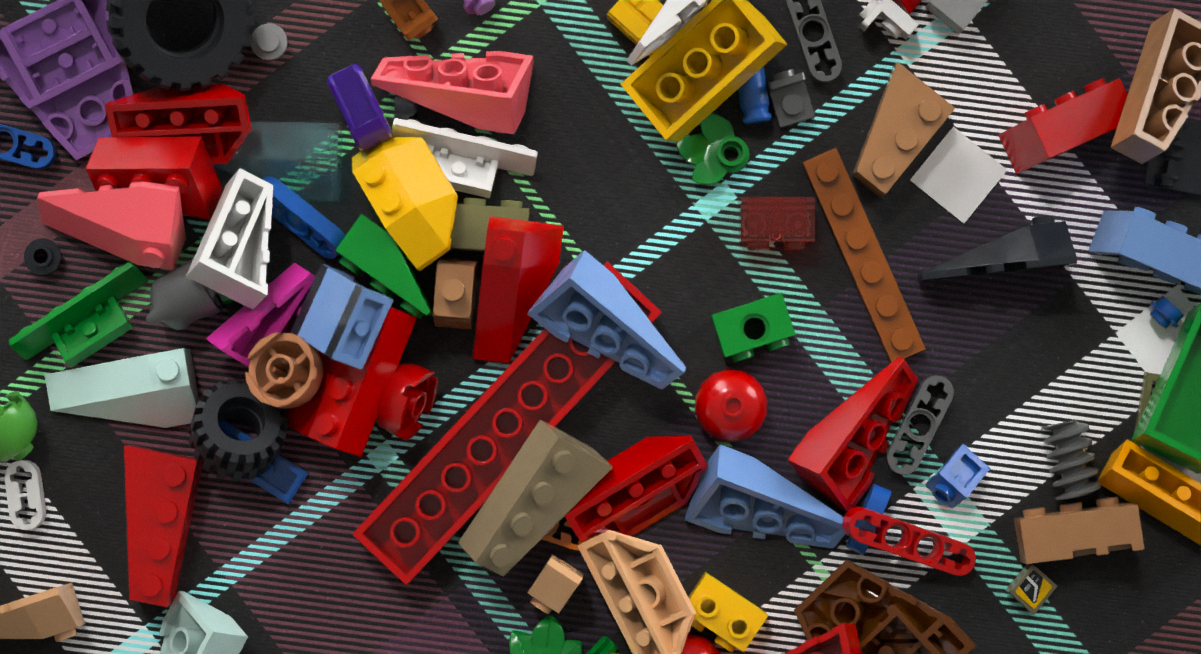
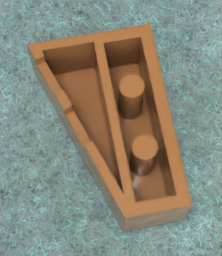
M1118 496L1096 499L1097 506L1082 508V502H1073L1059 505V512L1046 513L1045 507L1023 510L1024 517L1014 518L1020 562L1031 564L1072 559L1076 556L1096 553L1097 555L1109 554L1110 551L1130 548L1133 551L1145 550L1138 505L1125 502L1119 503Z

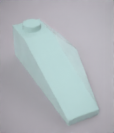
M185 348L45 374L50 411L168 428L191 424L196 405L199 401L191 350Z
M178 591L162 621L159 634L164 636L160 654H239L248 636L231 616L186 592Z

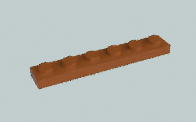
M837 148L802 162L804 171L889 362L892 363L898 357L905 359L925 350L926 348Z

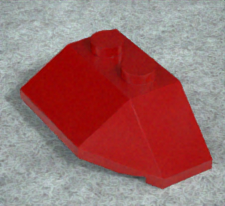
M212 84V86L201 89L199 86H193L191 91L181 92L173 87H170L169 90L158 87L105 104L112 137L202 136L213 164H228L252 131L245 95L225 84Z
M691 436L646 437L609 459L607 462L613 468L565 515V518L580 542H585L608 530L633 536L685 505L698 485L701 474L706 471L708 464Z

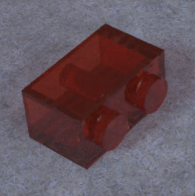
M741 197L739 199V244H747V250L765 251L769 250V244H784V250L802 251L806 250V244L815 242V197Z

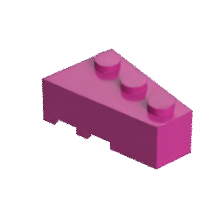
M293 263L268 285L267 296L254 309L244 305L206 339L224 353L249 367L250 360H248L250 351L259 340L271 333L294 334L291 330L316 276L298 264Z

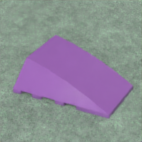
M57 0L0 29V78L12 88L27 108L35 113L43 122L42 124L75 160L92 153L98 138L112 137L105 104L134 94L127 65L113 46L111 34L107 29L106 21L109 20V13L106 10L107 0Z

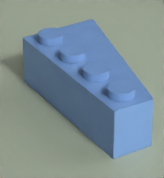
M1135 207L1134 211H1103L1089 247V252L1102 256V254L1119 255L1117 263L1144 271H1149L1152 268L1154 269L1153 277L1178 285L1181 282H1185L1184 289L1201 295V234H1198L1196 238L1186 234L1188 228L1179 223L1166 221V224L1156 221L1154 220L1156 217L1155 213L1140 207Z

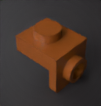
M379 0L408 40L414 37H423L431 31L433 23L438 20L435 13L424 0Z

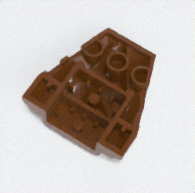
M850 560L842 563L794 609L807 641L833 630L832 628L840 624H856L862 654H970L976 647L975 643L952 618Z

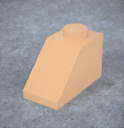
M552 554L528 591V594L533 596L530 603L547 614L552 609L559 613L583 579V573Z

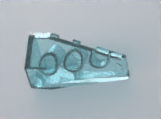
M251 122L252 131L228 164H213L214 167L233 174L241 168L260 179L266 176L275 177L303 200L340 201L343 128L339 123Z

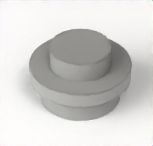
M271 23L263 24L252 33L251 48L259 58L271 61L280 58L285 53L288 39L283 29Z

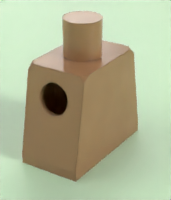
M441 257L438 261L433 306V319L436 327L472 330L478 260Z

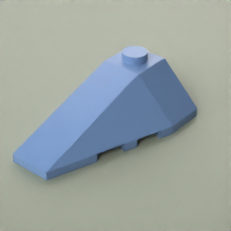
M585 250L562 269L528 312L529 316L556 338L568 343L569 339H572L589 347V354L597 358L603 354L619 362L623 371L661 390L686 370L685 365L615 275Z
M721 444L707 461L708 467L701 474L685 515V521L718 533L731 534V530L735 529L753 532V538L765 539L766 534L786 536L790 543L832 549L846 534L843 530V517L756 458Z

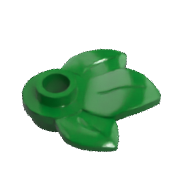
M713 113L700 123L701 134L688 136L676 144V148L682 158L688 163L695 165L692 181L703 185L718 183L726 173L739 172L747 165L749 160V148L742 139L734 136L731 123ZM727 150H733L737 154V159L728 161L724 157V153Z
M551 615L543 618L537 624L532 635L513 630L509 638L510 654H582V642L578 640L565 641L561 624Z

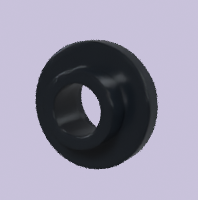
M45 238L32 241L24 252V262L27 268L38 275L53 273L60 266L62 259L61 250L58 245ZM40 250H45L48 254V259L40 264L36 260V254Z

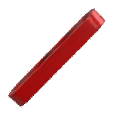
M857 506L851 508L843 517L842 526L846 535L866 545L957 576L968 574L975 565L976 555L973 548L953 538L864 507ZM857 520H864L877 526L875 533L865 529L859 530V528L855 527V522ZM893 526H899L902 533L900 541L895 545H888L885 538L888 529ZM930 537L933 541V549L929 555L921 557L917 549L918 544L923 538ZM944 550L962 555L961 563L943 557Z

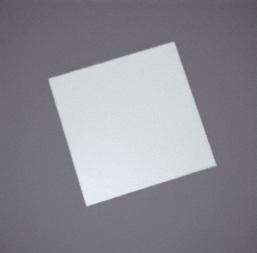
M953 126L910 181L962 223H965L1007 169Z

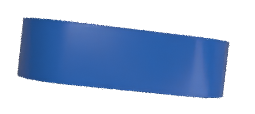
M874 483L862 507L883 514L888 504L891 490ZM857 520L855 522V527L859 528V530L865 529L875 533L877 526L864 520ZM850 537L846 544V548L862 555L865 554L869 545L858 542Z

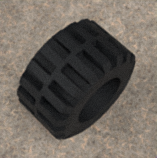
M236 378L228 379L226 386L221 381L214 384L212 391L207 389L202 394L190 424L188 433L190 434L189 446L195 449L193 454L197 462L203 460V469L208 473L212 469L217 471L216 477L223 480L225 475L232 476V481H240L241 476L244 475L247 480H251L256 477L257 472L264 474L268 471L270 464H274L285 439V432L288 426V418H284L286 410L260 402L251 393L246 379H244L243 383H237ZM228 419L242 420L255 430L257 437L248 441L234 440L223 433L218 423Z

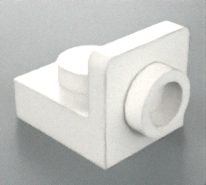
M872 0L859 14L864 19L859 26L860 29L865 31L879 16L884 20L881 26L894 38H898L901 35L906 40L919 25L892 0H881L880 2Z

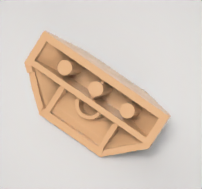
M611 530L577 545L632 654H681L696 612L662 545Z

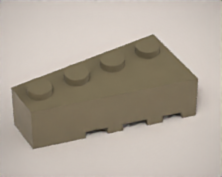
M540 419L458 543L475 563L504 576L613 466L594 448Z

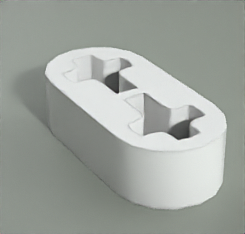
M29 460L13 462L7 467L4 478L9 516L15 527L21 530H31L39 527L46 518L41 472L39 467ZM21 466H23L25 472H31L32 479L26 481L27 493H23L22 483L14 479V474L20 473ZM24 497L28 498L29 508H36L37 516L31 517L30 524L27 523L26 518H20L19 511L25 509Z

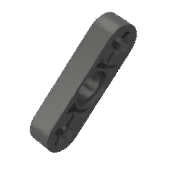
M784 0L810 77L817 83H831L840 74L842 61L821 0H807L808 11L810 12L815 8L818 14L807 15L800 21H798L796 16L803 14L800 2ZM817 22L822 26L823 37L819 41L810 42L805 39L802 30L806 23ZM825 43H828L830 49H824L822 52L827 62L833 61L834 66L830 69L829 76H825L823 71H816L815 67L820 63L818 53L815 52L813 55H810L808 49H818Z
M930 376L920 384L886 452V464L893 472L906 475L918 468L954 396L953 386L947 378L943 376ZM940 382L942 384L941 391L945 393V398H937L931 408L938 409L935 417L930 411L917 408L919 401L927 405L931 394L926 391L927 387L936 386ZM917 414L926 416L930 423L928 432L922 436L914 435L909 428L911 418ZM904 433L909 439L922 442L920 449L912 445L908 456L913 459L910 465L903 464L899 468L896 466L898 460L893 455L895 451L902 452L908 442L900 440Z

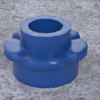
M1161 296L1156 303L1151 301L1150 305L1154 310L1150 313V316L1165 329L1169 325L1175 328L1179 326L1177 323L1184 315L1164 296Z

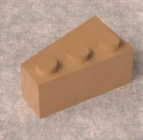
M897 62L892 67L887 85L852 175L880 198L883 197L945 122L955 107Z

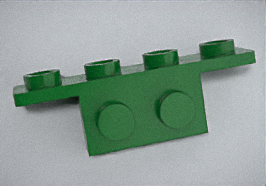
M129 261L124 265L116 267L109 275L94 285L84 288L80 294L63 305L53 308L49 314L34 324L21 329L8 342L11 348L24 360L32 358L55 343L65 363L72 368L133 328L119 300L147 283L148 279L136 264Z

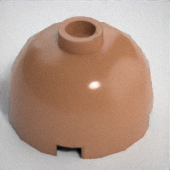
M271 333L259 340L250 351L248 360H250L249 373L246 372V382L251 393L260 402L280 409L295 408L310 401L319 390L323 379V362L318 350L307 343L304 338L290 333Z

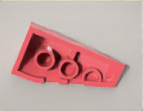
M503 51L486 52V58L464 59V53L452 54V59L432 61L428 55L385 57L371 78V85L477 129L515 134L526 111L534 57L532 55Z

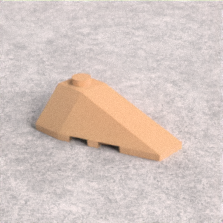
M72 582L0 606V639H44L54 635L55 641L58 642L76 636L75 628L85 625Z

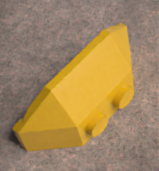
M392 137V139L366 152L360 151L352 157V172L385 229L417 270L421 271L450 250L452 240L450 235L454 224L458 195L422 137Z

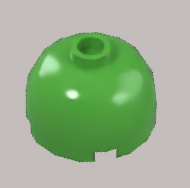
M18 391L7 394L6 398L10 402L0 406V463L7 462L12 458L20 461L34 447L30 442L37 432V417L30 404Z

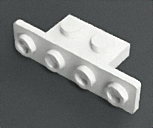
M395 118L393 121L392 137H422L456 191L490 198L498 168L529 176L534 175L538 152L526 146L505 144L493 141L486 136L475 137L458 133L451 128L428 126L413 119L403 120Z

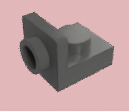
M790 69L773 75L774 81L768 83L767 90L779 129L814 119L815 114L805 85L806 78L804 72L795 75L794 69Z

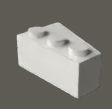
M241 168L234 174L224 188L186 277L251 309H254L267 296L266 267L269 262L270 253L267 248L268 231L271 229L272 184Z

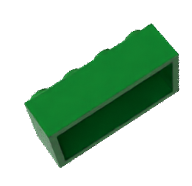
M1201 303L1187 313L1131 439L1132 442L1196 474L1201 473Z

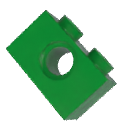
M782 293L710 316L723 358L732 356L733 363L753 357L752 349L767 345L768 351L790 345L788 337L796 335ZM748 319H757L764 327L763 335L757 340L749 339L744 333L743 327Z

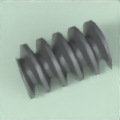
M1075 420L1041 427V430L1053 432L1052 436L1044 440V444L1056 446L1054 451L1047 454V459L1059 461V464L1049 469V471L1062 477L1053 483L1052 486L1053 488L1063 489L1065 492L1055 498V500L1088 495L1101 487L1099 482L1089 480L1090 477L1098 473V469L1086 466V463L1095 458L1094 453L1083 451L1084 448L1092 444V439L1080 437V434L1090 429L1086 423H1080Z

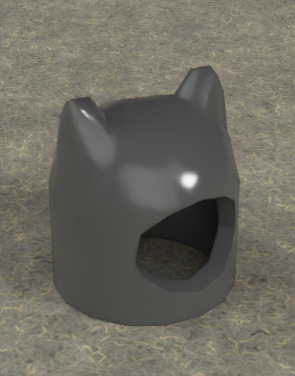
M193 259L165 273L153 282L150 290V312L146 316L148 324L162 323L172 329L183 330L188 329L189 325L198 319L211 317L223 311L216 291L186 277Z

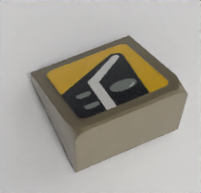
M1031 563L1022 569L1005 591L1032 614H1035L1058 586Z

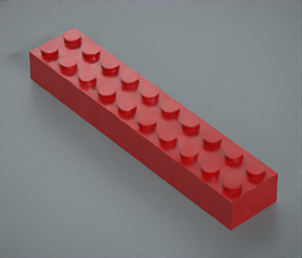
M607 261L603 266L615 275L646 317L653 323L662 312ZM544 328L352 535L407 586L488 499L539 420L541 419L555 427L616 361L603 354L597 358L588 353L589 347L572 339H569L568 343L556 338Z

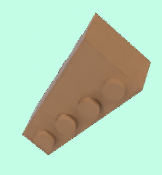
M1174 8L1151 23L1112 141V149L1140 164L1166 151L1188 117L1187 113L1201 97V22Z

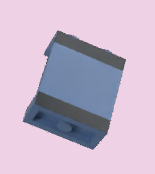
M321 263L291 332L304 338L307 343L331 359L362 370L393 300L353 281L354 276Z

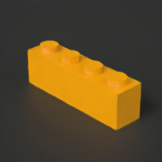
M1127 439L1112 452L1097 482L1128 502L1137 504L1138 508L1201 545V483Z

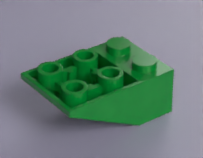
M361 214L335 250L343 256L339 263L360 277L364 271L373 277L369 284L389 298L394 293L404 299L400 306L415 317L421 319L425 314L432 318L433 309L402 249L387 231Z

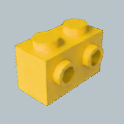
M707 572L703 574L688 596L696 612L691 626L700 632L707 627L716 633L717 637L714 641L731 653L736 648L745 652L769 616L765 611Z

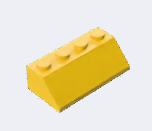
M712 0L621 83V86L665 140L679 142L788 44L765 16L749 1Z

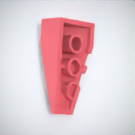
M142 181L133 182L129 188L114 189L112 185H104L94 192H84L76 188L39 192L37 196L42 224L136 265L174 270L186 240L178 186Z

